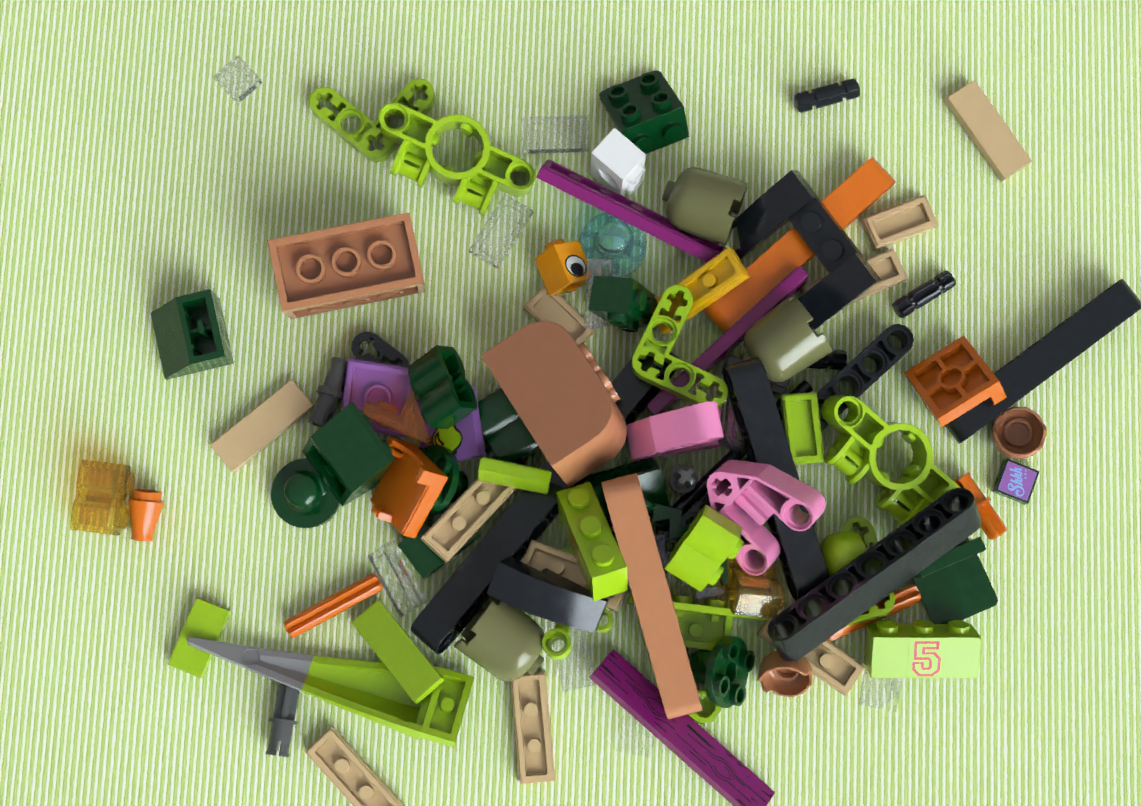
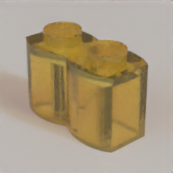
M81 460L77 476L76 496L71 513L70 530L120 536L121 529H125L129 521V509L125 508V500L127 494L132 493L135 484V475L131 473V466Z
M727 557L728 584H723L721 576L720 583L723 591L727 593L730 611L737 615L774 618L778 610L784 607L786 598L785 589L781 587L777 579L776 568L771 565L765 573L753 576L743 571L735 558L731 560Z

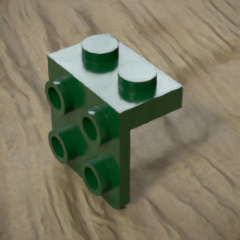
M655 70L644 73L639 77L603 90L599 94L600 101L617 127V130L645 154L689 137L684 106L660 71Z
M967 537L911 578L913 584L920 591L921 602L930 622L934 624H948L952 620H964L997 604L998 598L978 556V553L986 550L981 537L971 539Z

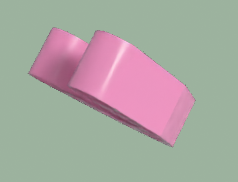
M716 401L679 408L626 425L631 461L650 457L659 458L736 443L729 408L718 409Z
M728 460L713 472L707 480L710 507L743 527L740 539L744 543L735 559L743 571L753 576L765 573L780 555L781 547L779 541L763 526L772 514H775L792 530L805 531L815 523L825 510V499L819 491L770 464ZM799 504L806 507V509L809 511V514L803 512L800 509ZM755 550H758L763 557L759 556Z

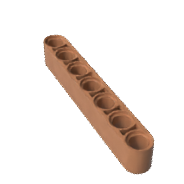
M633 473L601 482L618 546L627 566L628 582L667 719L703 711L638 474Z

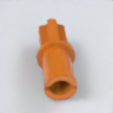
M968 472L954 481L959 487L971 491L974 495L982 520L980 527L987 537L993 540L1005 533L1007 527L990 505L989 501L991 498L988 497L986 499L971 478L970 473Z

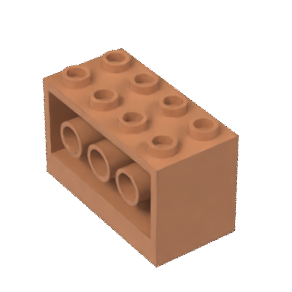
M410 212L267 240L281 308L290 319L425 292V283Z

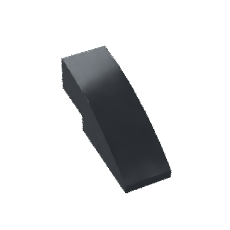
M511 556L504 558L498 563L487 591L488 595L525 612L592 633L596 632L609 601L607 598L593 601L589 589L547 568L539 571Z

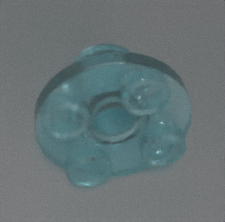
M606 212L589 220L579 238L590 269L597 276L627 277L639 268L646 254L647 241L644 231Z

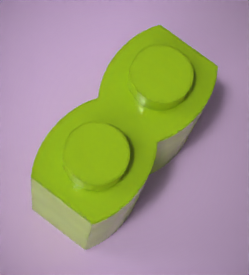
M705 504L669 554L664 569L700 592L707 584L714 586L724 570L720 565L727 557L733 560L744 543L740 539L743 527Z

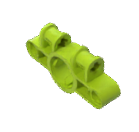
M395 102L388 103L380 110L379 126L381 133L388 140L401 145L391 167L390 174L394 176L397 174L403 175L416 181L417 186L422 188L431 172L439 181L448 185L459 186L453 199L454 203L462 202L479 210V214L483 216L490 205L496 189L514 197H523L532 189L536 177L533 166L525 160L490 145L487 132L475 119L465 115L454 114L445 116L437 121ZM399 116L403 119L404 123L399 128H390L385 123L388 117ZM460 129L468 137L473 135L481 145L482 152L478 151L473 168L470 170L456 173L454 168L449 166L442 167L435 160L432 146L435 148L438 146L441 140L440 135L447 130ZM514 172H522L527 176L528 183L524 186H517L511 181L510 175Z
M834 395L825 400L822 406L823 418L840 434L824 456L825 463L828 466L834 465L841 471L849 484L858 482L864 476L870 483L883 487L875 500V506L880 510L885 509L897 519L896 524L899 527L940 498L944 493L955 488H961L933 464L931 443L925 433L916 426L907 423L885 422L854 396ZM844 402L847 405L848 414L846 418L841 420L838 415V408ZM898 430L903 433L901 437L904 441L911 444L913 451L912 462L901 472L903 475L900 478L889 481L890 476L877 467L876 450L882 446L886 435Z

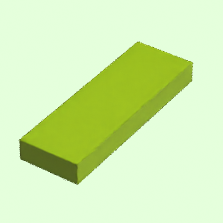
M379 599L352 622L353 626L414 703L418 704L445 681Z

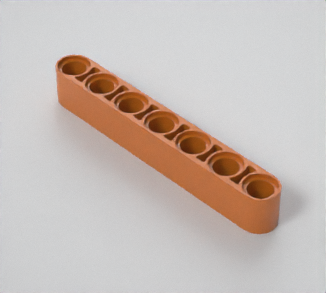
M872 157L829 194L822 203L842 229L845 230L884 195L896 181ZM793 226L746 268L750 278L703 309V311L725 333L797 266L802 268L815 256L814 252Z

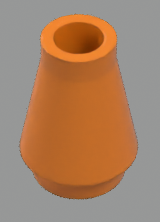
M133 489V496L129 497L132 540L153 541L154 531L165 502L161 500V491Z

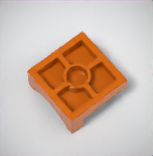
M964 335L904 372L926 408L929 409L932 416L934 415L941 427L988 398L991 399L994 405L1007 398L1000 381Z
M390 437L387 443L395 460L381 478L370 499L374 504L371 512L375 513L378 519L392 523L403 536L416 538L449 477L415 444Z

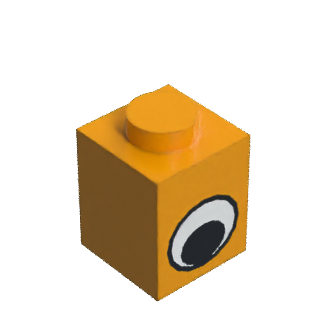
M563 239L554 240L545 245V251L534 259L549 296L573 292L594 277L579 240L564 242Z

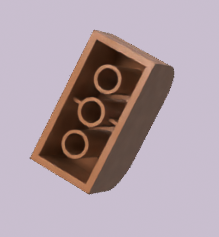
M548 321L528 324L481 355L546 459L569 488L612 460L621 451L627 436L626 421L615 403L621 398L604 371L596 363L584 342L577 345L562 326Z

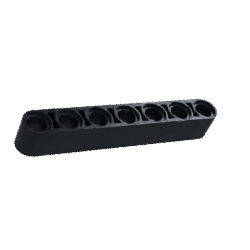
M1122 278L994 373L1000 381L1007 398L996 405L988 398L944 426L958 444L962 443L1141 309L1140 299Z
M754 357L723 367V380L728 387V397L748 461L770 464L799 480L762 361L759 357ZM799 504L800 509L803 512L809 514V511L806 509V507ZM772 514L767 520L769 529L780 543L781 551L778 558L789 592L793 599L797 601L828 579L829 574L814 526L812 525L805 531H795L789 528L775 514Z
M955 488L948 491L776 615L769 622L767 633L780 657L786 661H797L803 658L980 528L982 520L971 491L965 488Z

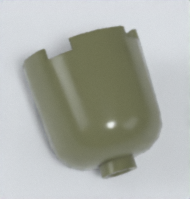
M687 168L679 174L675 182L669 180L666 185L662 200L668 202L666 209L667 218L674 227L725 247L733 230L731 226L735 216L731 214H739L748 183L702 168Z
M792 295L746 330L744 347L748 355L743 360L759 357L766 370L768 380L783 382L819 361L833 350L823 333L818 335L814 328L808 325L813 320L812 316L798 298Z
M490 596L493 602L489 604L486 610L481 608L461 633V636L466 640H458L454 647L502 681L511 682L517 680L526 672L533 675L544 661V657L540 655L543 650V629L521 609Z

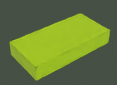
M817 392L781 395L783 429L794 464L806 465L825 462Z
M483 457L479 464L478 481L548 495L552 472L546 469Z
M196 598L168 665L202 678L212 658V654L190 646L187 643V638L195 637L219 641L232 611L201 598Z

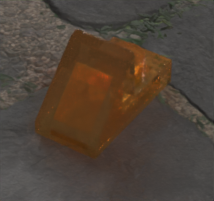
M412 390L400 415L396 414L398 410L396 406L379 399L377 405L370 401L366 402L362 414L367 416L369 420L426 446L431 445L432 438L422 417L417 397Z

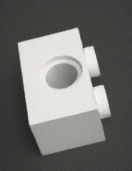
M614 128L591 152L590 175L604 187L622 196L626 193L632 195L643 182L641 176L646 170L644 168L646 154Z

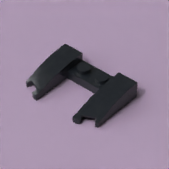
M791 170L733 221L731 228H737L741 249H736L735 252L741 260L787 222L790 221L829 272L825 278L798 298L813 318L808 323L810 324L809 326L816 330L880 282L881 279L798 170Z

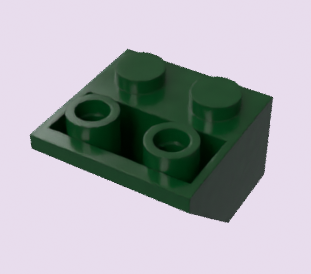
M211 289L175 297L151 312L164 378L166 380L234 364L220 298Z
M354 402L347 405L310 436L302 450L342 507L375 488L395 460L388 443L380 439L371 427L368 416L360 411Z

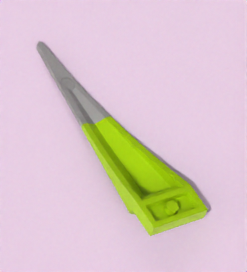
M195 637L187 638V643L190 646L417 740L420 737L453 748L474 680L473 676L434 666L445 681L421 702L416 704L382 662L315 656Z

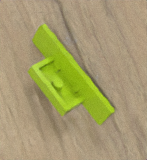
M671 595L685 647L712 650L719 639L726 635H731L733 617L771 621V614L763 613V606L742 603L741 610L728 609L727 601L707 599L706 606L692 604L693 597ZM628 597L627 604L635 605L633 597Z

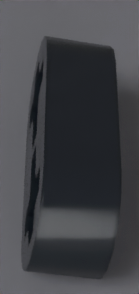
M372 332L360 333L352 342L351 349L355 358L383 362L387 359L393 364L401 361L403 366L410 365L408 359ZM371 341H374L373 347L380 356L375 358L370 353L362 356L361 343L369 344Z

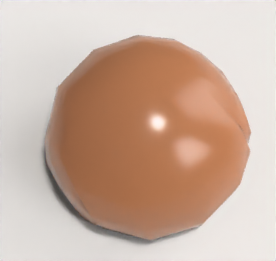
M1011 407L1005 410L995 419L992 426V439L998 451L1014 459H1025L1034 456L1043 447L1047 434L1046 426L1039 414L1027 407Z
M775 650L763 658L757 680L761 682L764 692L771 690L780 696L795 697L804 694L812 686L813 672L807 658L803 657L797 661H786Z

